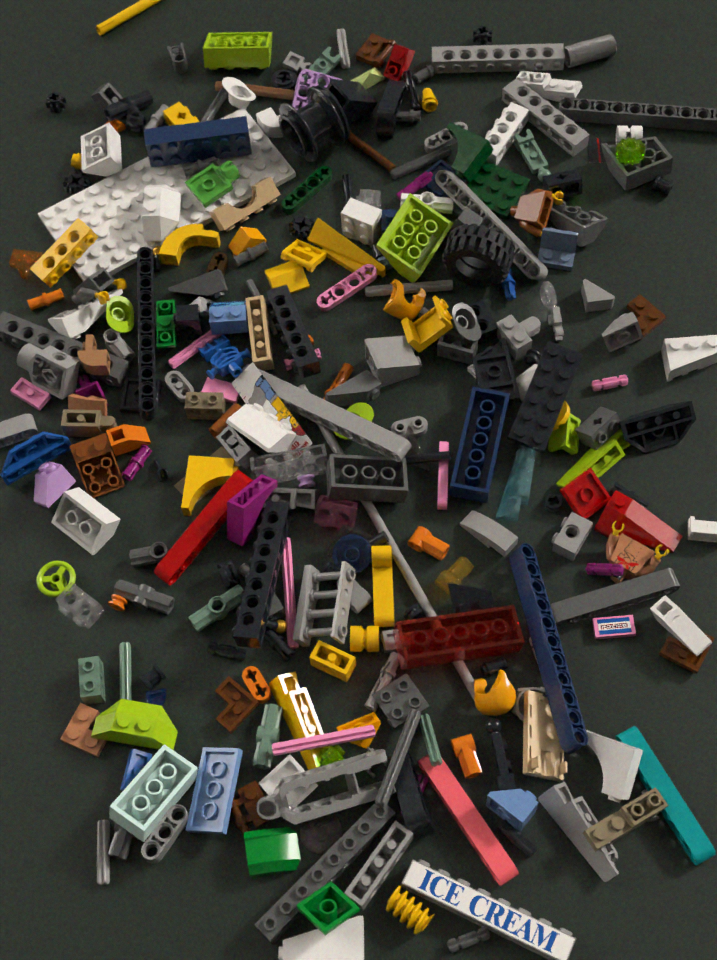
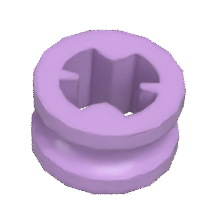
M303 475L297 478L300 482L299 488H311L316 485L313 481L314 475Z

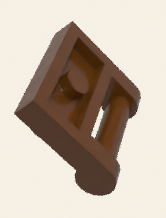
M372 33L357 52L356 60L379 69L393 49L394 44L397 43L393 39L387 40ZM385 47L380 56L376 58V56L379 54L382 48Z

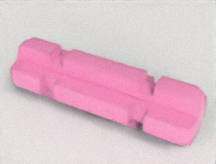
M624 374L619 375L618 378L614 376L604 378L602 381L594 380L591 386L593 391H600L601 388L603 390L615 388L618 385L626 386L628 385V377Z

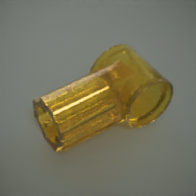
M460 556L447 571L444 570L435 580V585L450 596L447 583L453 582L454 584L461 585L463 579L473 570L474 566L466 557Z

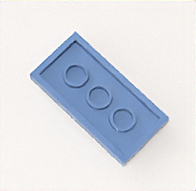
M203 747L186 831L190 833L226 835L243 753L241 749Z

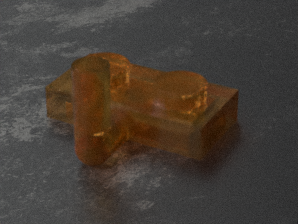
M14 249L9 264L11 267L17 268L22 279H26L30 268L45 252Z

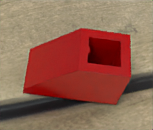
M394 44L383 76L400 81L404 75L403 72L407 71L410 67L415 51Z

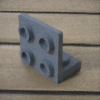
M543 228L538 259L548 268L572 271L578 233L554 228Z

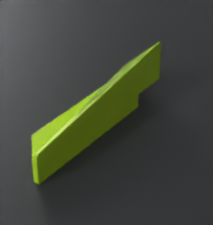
M621 428L597 450L590 448L563 475L556 485L563 488L588 468H592L599 478L624 457L625 453L623 450L631 444L623 439Z

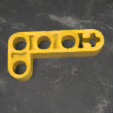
M391 545L371 546L374 626L395 627Z

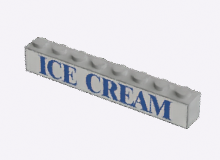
M412 860L402 881L403 889L481 927H487L489 931L548 960H568L576 938L572 937V932L564 928L558 930L552 927V923L546 919L539 918L537 920L531 917V913L525 909L519 908L517 910L510 907V902L502 898L496 900L490 897V893L484 889L478 888L477 891L469 887L470 883L458 878L457 881L442 869L436 871L430 868V864L424 860Z

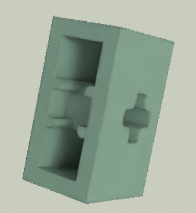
M100 657L79 658L81 700L85 705L106 702L104 666Z

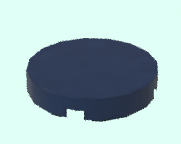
M349 534L341 537L336 542L332 557L337 567L341 569L342 561H346L355 569L356 574L362 572L369 565L372 558V550L365 538Z

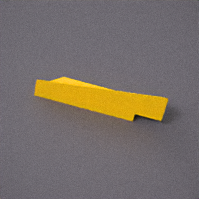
M318 218L308 241L322 247V250L327 252L328 258L352 273L366 264H372L376 267L377 275L386 276V267L321 219ZM366 271V274L372 275V272Z
M296 672L278 675L269 683V687L278 706L283 707L282 715L293 738L300 739L324 734L307 688H299ZM327 746L300 751L308 770L320 767L319 762L323 753L326 752Z

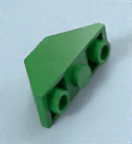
M175 300L156 301L157 349L174 348L178 343L176 324H174L173 313H176Z

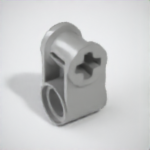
M354 580L350 608L358 614L373 600L369 593Z

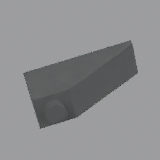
M218 269L168 288L173 293L214 296V298L222 297L225 295L224 292L228 291L222 271Z
M365 370L327 392L324 400L336 406L353 405L359 402L367 403L370 400H375L380 395L382 383L368 370Z

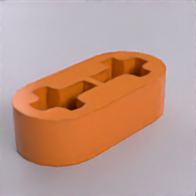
M254 666L246 667L242 672V678L246 687L259 703H266L271 697V691L258 668ZM248 674H256L255 679L257 682L253 683L252 679L249 678ZM260 686L261 690L265 691L264 697L258 695L257 687Z

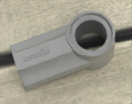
M108 329L104 332L103 338L107 349L112 351L116 357L124 359L128 363L131 362L135 357V353L121 338L119 332L113 329Z

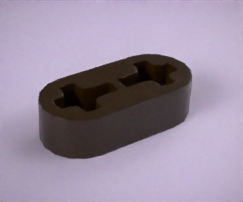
M223 252L215 253L211 258L206 273L218 269L222 271L224 277L228 267L227 255Z

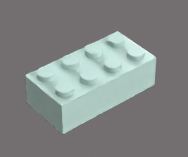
M164 744L110 805L109 818L144 842L169 808L175 805L195 782L198 767Z

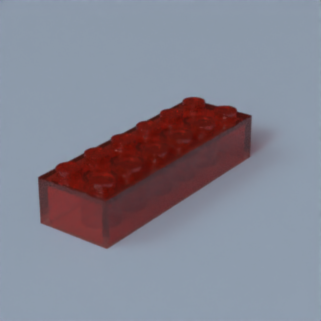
M514 605L398 621L393 629L401 670L520 652L524 644L523 634Z

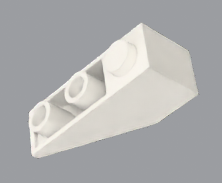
M663 596L650 608L655 619L696 656L712 643L696 624L667 596Z

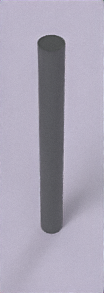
M247 280L246 284L253 297L261 296L253 280ZM267 308L269 328L274 337H279L281 334L277 333L275 322H273Z

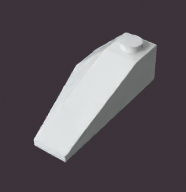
M117 289L108 292L109 298L120 296L123 290ZM98 298L93 299V303L90 301L85 305L80 304L78 305V310H66L49 318L48 321L59 334L75 340L81 337L80 334L85 332L106 311L107 303L101 305Z

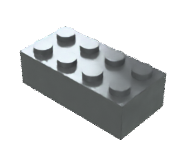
M329 455L326 465L328 499L404 503L409 491L406 458H403L401 462H396L388 457Z

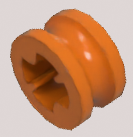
M112 594V600L108 602V605L115 610L124 611V605H127L128 601L119 595Z

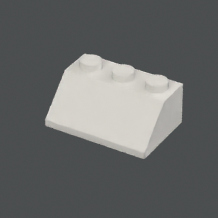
M110 123L81 136V164L83 173L108 177L122 170L120 135Z
M256 403L253 405L245 404L226 420L228 425L266 452L287 453L296 436V433L291 430V426L283 422L280 423L277 421L278 417L271 413L267 414L263 411L264 408Z
M78 487L64 491L51 523L90 554L95 555L114 535L121 519Z

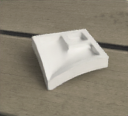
M289 754L258 784L268 795L274 794V790L281 778L301 773L305 770ZM312 783L306 788L302 786L289 790L286 794L288 805L293 808L296 807L318 785Z

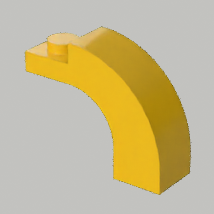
M189 224L174 230L166 237L160 248L161 263L179 266L183 253L193 246L219 248L221 243L219 232L204 230L203 224Z

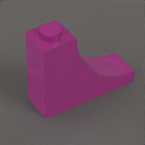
M261 474L227 501L228 540L244 546L254 537L259 513L269 495L277 488V480Z

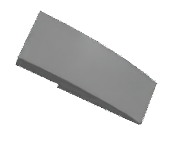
M472 510L460 522V526L485 546L494 548L504 557L518 543V537L476 511Z

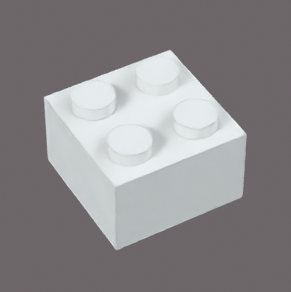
M350 198L341 212L342 234L347 238H353L365 245L372 246L381 235L382 210Z

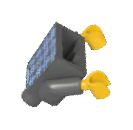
M102 267L73 290L72 300L77 305L80 303L85 305L91 299L98 298L99 303L104 305L107 303L106 301H110L108 292L103 290L116 284L117 289L124 290L127 288L126 280L124 278L114 280L105 268Z

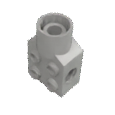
M28 343L21 348L17 356V365L29 371L33 385L62 400L75 392L80 360L51 345L42 350Z

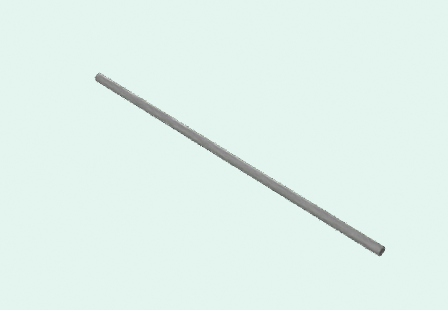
M305 384L298 386V388L309 392ZM317 423L332 452L345 455L332 431ZM361 501L378 533L384 530L390 542L385 543V545H391L394 561L474 700V679L373 502Z

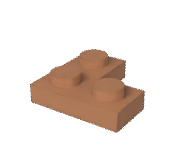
M80 703L60 740L98 758L107 740L91 738V728L95 723L96 717L100 714L99 711Z

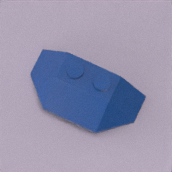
M48 432L34 435L29 440L9 450L0 475L8 486L38 469L43 463L52 461L71 450L69 446L72 444L69 438L63 435Z

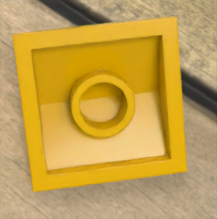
M289 261L264 270L272 289L287 285L290 293L293 294L310 288L303 267Z

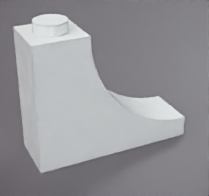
M586 730L588 735L587 744L596 753L602 767V793L609 795L608 799L621 802V800H629L643 750Z

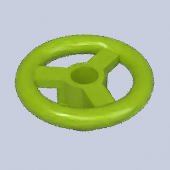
M52 561L45 564L38 572L36 579L37 587L41 593L48 597H60L67 594L73 588L76 574L73 567L67 562ZM60 566L56 573L51 576H44L45 572L50 568ZM66 570L69 572L70 580L68 584L65 577L63 576ZM43 583H50L55 591L47 590Z

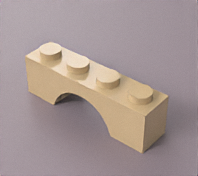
M271 176L251 186L252 196L250 202L244 208H235L229 203H225L209 212L219 231H230L238 221L240 223L249 219V214L253 212L256 214L263 210L262 206L265 204L271 205L277 201L276 197L281 194Z

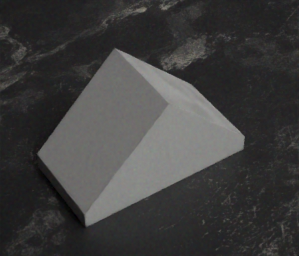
M587 279L583 280L581 294L586 312L607 310L613 307L615 296Z

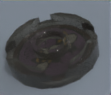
M332 813L302 822L300 828V837L304 847L317 855H324L343 836L342 826L338 818Z

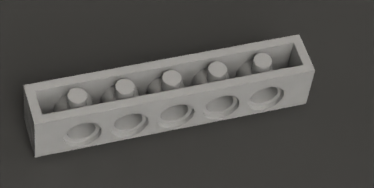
M516 78L503 88L502 101L507 105L513 102L529 109L528 121L571 156L574 157L588 146L589 134L587 131L576 125L573 120H570L560 110L553 107L549 101L539 96L537 92L530 89L524 82Z

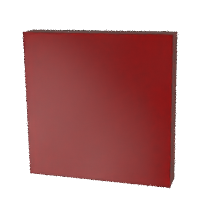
M588 468L559 490L574 513L585 519H588L605 506L611 498L592 468Z

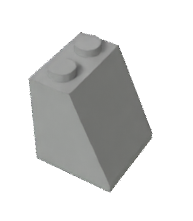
M406 336L364 339L365 359L371 373L382 383L381 387L420 374V367L422 366L420 358L415 356V349L408 344Z

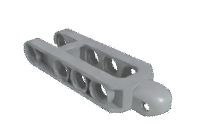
M384 749L374 750L281 778L274 790V794L260 798L257 802L256 810L263 819L272 820L283 817L293 824H298L373 801L377 797L382 781L359 788L355 773L369 769L372 765L384 761L387 762L386 752ZM345 775L349 791L294 808L288 805L286 794L289 790L302 786L306 788L309 787V784L322 780L330 781L332 777ZM395 786L393 788L391 795L396 792Z

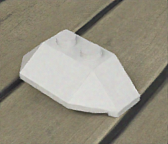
M166 184L148 185L144 188L142 212L144 243H162L165 237L179 225L181 193Z

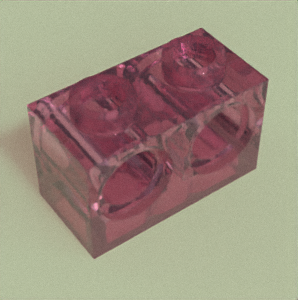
M321 495L316 503L313 522L319 523L322 527L332 526L340 531H351L356 522L359 503L328 499V496ZM322 509L328 510L330 515H325ZM341 514H347L349 520L342 518Z

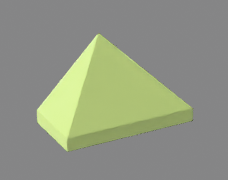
M374 67L350 81L360 82L365 89H368L384 80V76Z

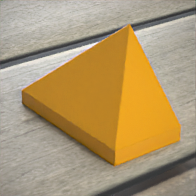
M372 712L336 728L337 731L373 725L375 732H377L381 723L376 713ZM374 737L351 741L350 743L367 749Z

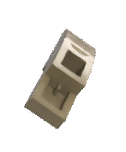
M655 787L622 806L619 811L584 830L583 835L596 852L632 832L669 805Z

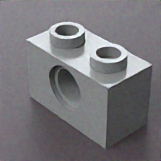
M572 512L569 518L565 517L560 525L562 528L560 533L556 532L551 540V543H553L552 551L574 561L592 529L593 522ZM566 534H573L575 537L569 538Z

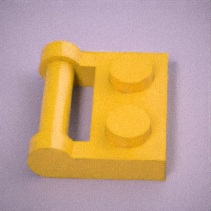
M297 239L282 251L280 258L285 261L294 262L305 267L307 271L313 272L315 267L326 259L327 252Z

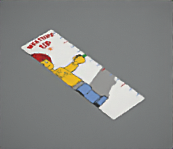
M252 362L231 384L246 404H259L264 408V412L278 417L277 421L292 427L291 430L296 433V436L287 453H282L287 461L292 464L313 443Z

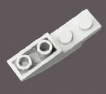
M521 71L517 76L520 81L537 92L539 96L553 101H561L565 97L576 98L582 88L580 81L551 79L550 73Z

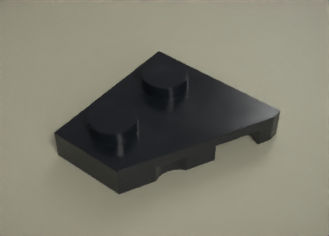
M453 582L447 583L457 621L496 610L491 590L454 584Z

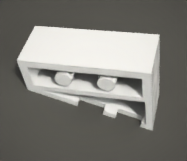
M717 335L664 339L661 353L667 382L671 381L674 377L687 375L688 372L695 369L700 370L717 363Z

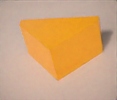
M240 227L228 248L237 256L246 251V248H252L264 241L266 243L267 240L257 228Z

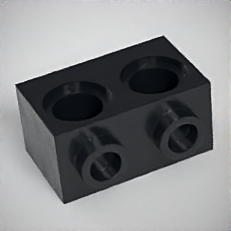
M481 300L468 305L475 312L480 329L485 330L481 331L478 345L496 339L498 328L484 301Z

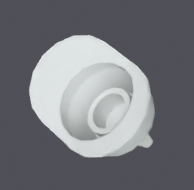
M226 77L222 80V85L228 92V99L231 105L238 109L245 108L246 110L250 102L255 100L256 95L240 80L232 77Z

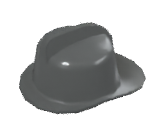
M457 303L453 306L451 315L453 318L451 319L453 324L452 331L459 333L469 341L479 340L481 338V329L473 309L465 303Z

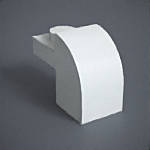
M271 107L256 113L257 124L266 136L281 138L283 134L279 126L280 115L277 116Z

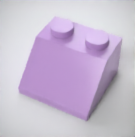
M50 461L43 463L35 474L34 502L49 508L76 480L62 464Z

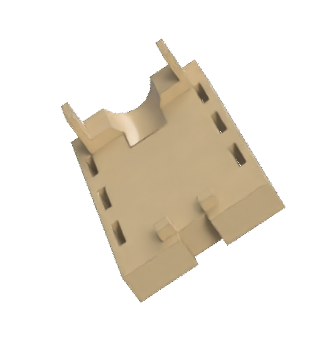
M528 690L524 692L523 774L558 782L564 780V773H567V762H564V750L559 742L547 696L544 698L543 693Z

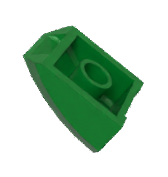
M290 827L244 832L251 879L297 870L301 860L297 833Z

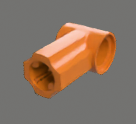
M422 526L417 527L407 542L415 551H424L440 561L444 559L450 548L449 544L434 537L428 529Z
M472 734L451 739L452 749L455 757L459 760L464 778L471 779L482 774Z

